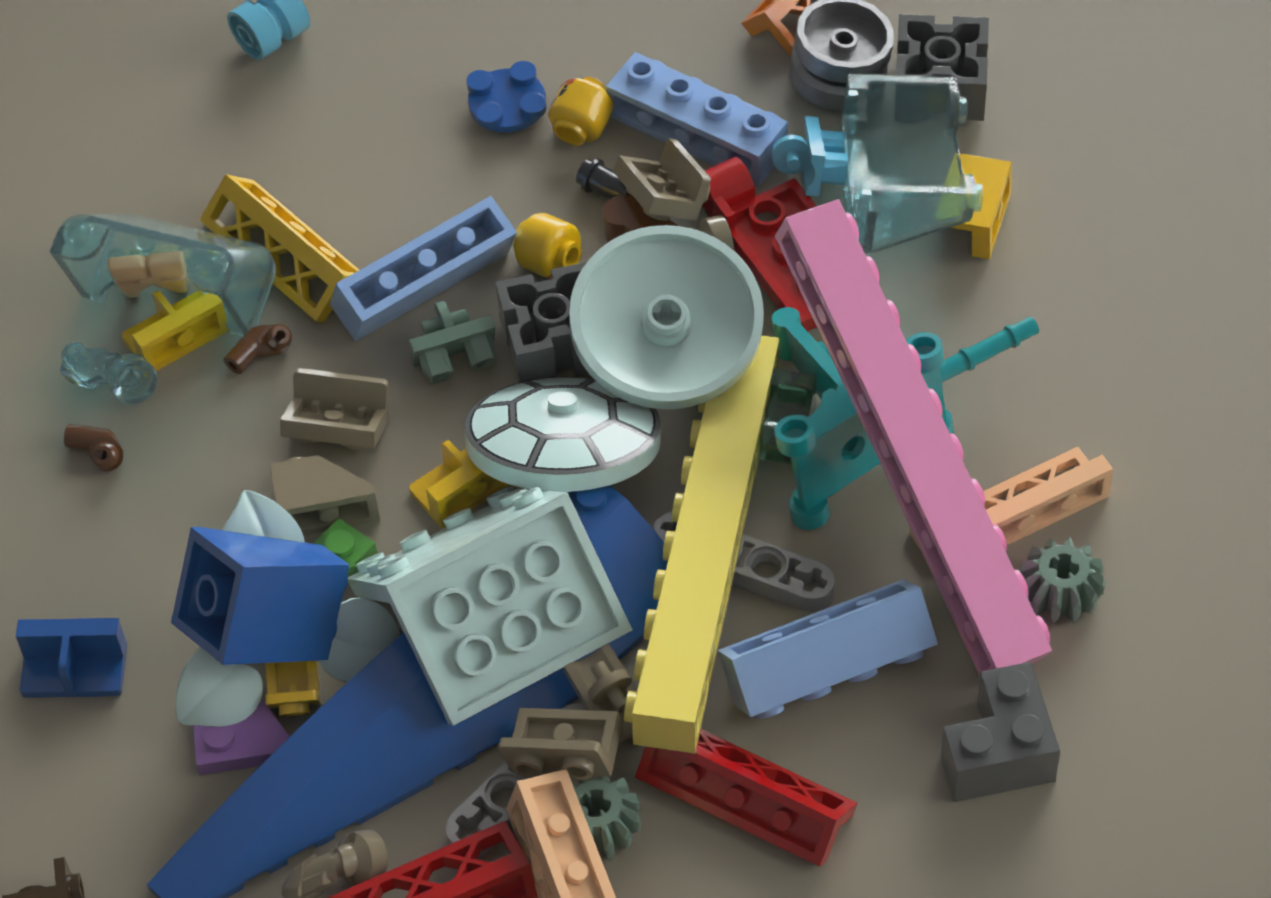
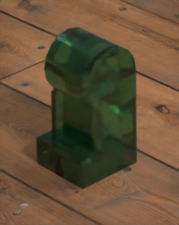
M773 368L771 392L761 434L760 459L792 464L791 457L785 456L778 450L774 429L776 424L787 416L804 415L809 417L814 413L816 405L815 374Z

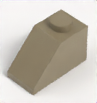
M321 456L293 457L284 462L269 464L275 501L293 517L303 535L324 532L338 518L350 526L380 521L374 485Z

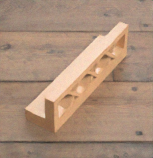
M1075 447L984 490V507L992 524L999 526L1006 539V544L1009 545L1109 497L1113 468L1103 455L1089 461L1080 448ZM1075 466V468L1056 476L1057 473ZM1023 489H1029V490H1026V491H1024V492H1022V493H1020V494L1014 496L1015 493H1017V492H1019V491H1021V490H1023ZM910 528L909 534L919 547L915 539V536Z
M567 769L517 781L506 810L520 848L530 864L538 897L616 898Z

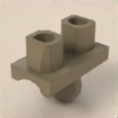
M610 644L601 647L584 659L565 665L564 674L585 709L618 711L623 720L619 743L632 737V723L624 722V711L628 692H637V689Z

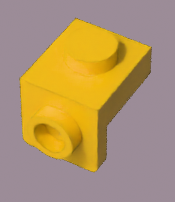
M318 661L265 663L267 681L266 705L270 709L278 708L279 716L309 714V705L321 704Z

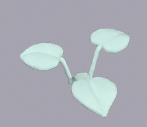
M244 490L241 493L235 509L222 529L230 532L304 542V536L300 527L283 507L268 497L249 490ZM358 597L341 602L337 619V633L332 641L329 659L318 661L319 665L334 678L349 682L371 660L401 635L392 615L386 608L371 599ZM200 647L187 661L179 678L175 695L177 720L184 725L216 727L234 725L245 720L256 710L261 701L263 691L261 675L248 664L222 665Z

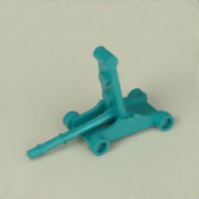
M784 307L775 311L771 319L774 336L779 338V357L785 361H792L820 397L821 404L809 417L790 415L781 419L776 424L774 431L778 450L785 456L791 457L797 488L792 492L793 495L789 500L791 520L800 529L812 530L823 526L830 517L827 498L879 465L880 461L827 347L822 341L816 342L801 325L800 314L796 309ZM1029 316L1012 326L1008 324L1003 327L1002 331L967 349L964 347L959 349L957 354L945 360L942 340L937 335L921 332L911 335L906 339L907 344L914 346L921 360L920 372L928 388L933 389L941 401L942 418L950 434H954L952 414L949 410L945 409L942 383L966 370H974L976 365L1011 347L1016 348L1020 346L1021 342L1038 334L1039 327L1033 317Z

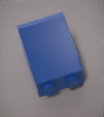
M191 527L171 624L222 665L328 660L332 641L337 633V619L343 592L348 583L349 564L323 545L203 527Z

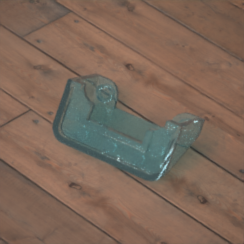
M848 74L840 132H843L844 137L843 153H847L849 162L845 185H842L845 212L850 213L856 221L859 231L858 240L865 254H872L969 222L972 219L973 212L981 211L983 201L982 184L975 183L973 174H964L962 171L956 135L958 124L966 123L967 98L960 97L957 78Z
M131 213L78 214L72 216L61 224L49 251L82 298L104 302L106 297L105 291L116 285L108 269L107 259L110 257L131 255L146 257L152 253L181 251L185 258L187 278H190L197 289L218 295L227 313V328L231 334L244 336L249 329L258 325L276 275V264L272 255L264 246L258 243Z

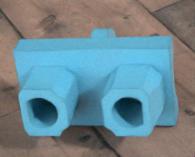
M805 116L804 128L807 140L797 135H786L779 138L774 143L771 151L772 161L775 167L782 173L797 174L801 172L805 195L819 197L821 184L845 185L849 161L847 153H843V132L821 130L818 117Z

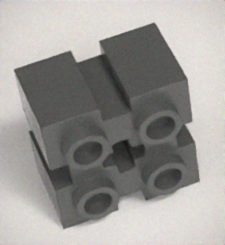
M899 14L894 117L930 119V110L948 111V120L984 121L987 91L989 18L953 16L952 24H935V16Z
M587 262L552 269L550 280L537 283L534 282L532 274L495 282L499 317L507 345H510L512 363L518 382L557 377V371L571 368L574 370L575 377L589 374L575 351L569 322L572 290L577 277Z

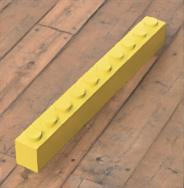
M761 336L757 354L745 374L721 395L705 403L698 404V412L703 413L702 420L694 419L691 427L690 448L695 449L693 456H685L682 465L681 485H686L684 494L676 493L673 503L672 522L677 523L675 532L667 531L664 540L663 561H668L666 570L658 569L655 577L653 598L654 600H659L657 610L648 609L646 615L644 639L649 640L647 650L639 649L636 656L634 680L640 682L637 692H628L625 703L624 722L632 723L633 745L694 754L696 752L779 371V338Z

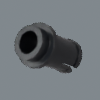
M588 158L581 164L576 175V183L581 185L583 191L589 193L593 190L609 199L619 195L632 196L626 191L625 185L615 175L613 170L604 166V161L601 159L591 160Z

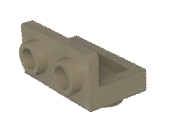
M668 138L666 140L659 161L619 155L613 171L625 185L626 191L634 196L644 208V213L657 220L667 221L670 217L697 220L702 204L707 201L710 193V176L676 139Z
M298 368L293 375L294 397L280 419V436L296 438L300 442L309 444L318 442L341 444L352 450L374 449L389 422V382L386 379Z
M519 708L512 738H500L498 750L512 773L528 778L567 769L570 778L576 780H588L592 776L611 777L623 720L618 711Z

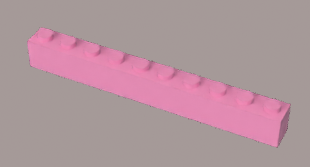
M839 199L786 217L775 238L979 676L982 671L1031 662L1032 665L1036 664L1052 651L1049 645L1050 633L1048 627L1040 616L1035 615L1027 598L1029 593L1027 583L1023 575L1018 570H1014L1006 554L1007 544L1004 534L999 526L992 524L984 507L985 496L977 480L971 479L963 463L964 453L961 443L954 434L949 433L942 418L941 401L937 393L933 389L928 388L920 372L921 360L914 346L907 344L900 329L898 310L892 301L886 300L879 285L878 268L871 257H866L858 240L859 231L855 219L850 213H845Z

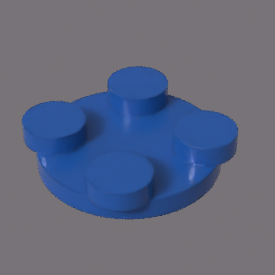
M519 61L514 63L511 68L498 69L491 72L476 70L467 76L466 83L469 91L468 105L470 114L480 126L488 130L502 133L523 130L534 124L547 110L545 89L537 78L535 65L529 61Z

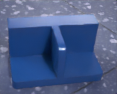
M119 618L18 620L15 637L24 657L19 688L22 697H105L121 695L127 641Z

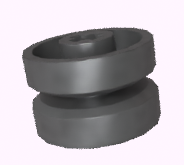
M818 0L806 7L798 18L795 44L790 61L789 77L795 90L808 102L829 110L849 111L860 109L875 101L884 89L888 63L894 44V29L888 17L874 5L862 0Z

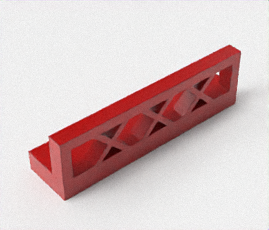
M700 729L695 754L645 746L635 774V778L819 867L827 861L838 829L853 817L858 804L845 796L703 729Z
M502 821L328 898H381L384 893L395 888L409 891L406 898H537L538 895L530 864L506 821ZM500 842L504 844L509 855L493 862L477 860L482 850ZM443 867L458 870L454 879L443 884L428 881L432 872Z

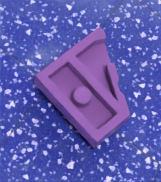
M262 699L256 710L245 720L237 724L222 727L193 725L199 775L261 766L290 736Z

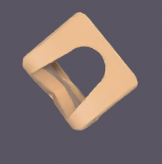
M184 245L132 249L126 251L125 256L107 259L112 279L115 280V284L128 298L139 297L142 290L151 285L165 288L175 293H186L189 290L188 251Z

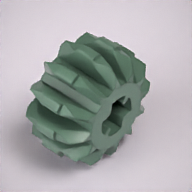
M1070 536L1064 542V545H1058L1049 537L1044 543V549L1032 546L1028 552L1027 561H1023L1019 572L1027 583L1029 592L1027 598L1029 602H1032V609L1035 615L1048 611L1053 623H1055L1060 618V615L1066 614L1075 623L1080 618L1081 611L1093 613V610L1097 607L1098 599L1104 594L1106 581L1103 576L1104 566L1102 559L1091 558L1092 550L1090 544L1077 549L1074 547Z
M598 777L597 780H579L580 785L573 784L597 850L598 852L603 851L604 856L611 861L615 855L614 846L629 850L632 844V834L638 833L641 828V816L638 815L640 800L636 793H629V786L624 777L610 783L609 777Z

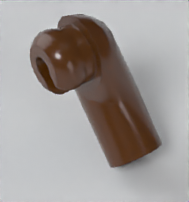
M283 324L252 327L229 351L223 361L232 372L242 374L255 358L280 355L287 351L291 345L292 333Z
M68 424L64 432L65 447L88 450L94 464L105 472L113 471L122 464L124 450L111 430L77 424Z

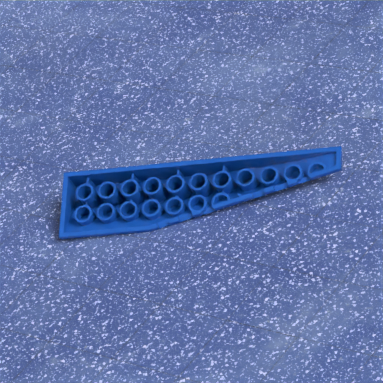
M610 485L590 490L568 492L569 497L632 628V631L608 643L620 661L644 640V626L648 609L657 610L659 600H654L653 598L657 570H666L668 561H663L664 541L633 505ZM403 632L301 725L187 840L147 883V887L157 898H228L244 889L246 881L265 871L271 874L288 865V858L312 845L316 849L335 839L334 833L354 822L360 825L433 785V779L454 767L460 770L475 762L476 755L498 744L500 738H512L519 708L562 709L566 705L572 704L579 697L564 674L563 667L456 725H450ZM596 649L595 651H593V652H591V653H589V654H587V655L581 657L580 659H578V660H576V661H579V660H581V659H584V658L590 656L591 654H593L594 652H596L598 649Z

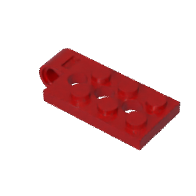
M738 157L730 158L704 170L711 178L709 197L702 204L704 211L709 217L722 215L726 219L732 234L735 252L747 264L756 280L778 309L784 307L794 308L799 312L801 325L807 332L816 328L817 326L779 248L775 235L786 217L817 207V205L810 196L805 195V190L796 178L755 196V186L745 164ZM771 212L776 214L778 218L766 222L757 219L756 216L760 213Z

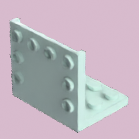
M513 486L506 487L486 498L489 504L487 507L475 513H472L470 508H466L450 515L443 520L446 526L444 529L430 536L427 530L415 533L400 542L403 550L384 556L383 552L372 555L356 564L359 572L348 577V583L355 596L390 603L448 724L456 725L563 668L565 665L632 631L630 623L568 492L541 491L540 487L527 490L526 487L516 490Z

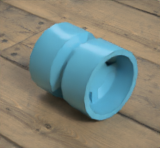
M247 0L231 10L227 15L229 28L237 43L255 60H262L279 49L282 45L281 39L291 41L306 31L311 25L307 8L302 0H256V3Z

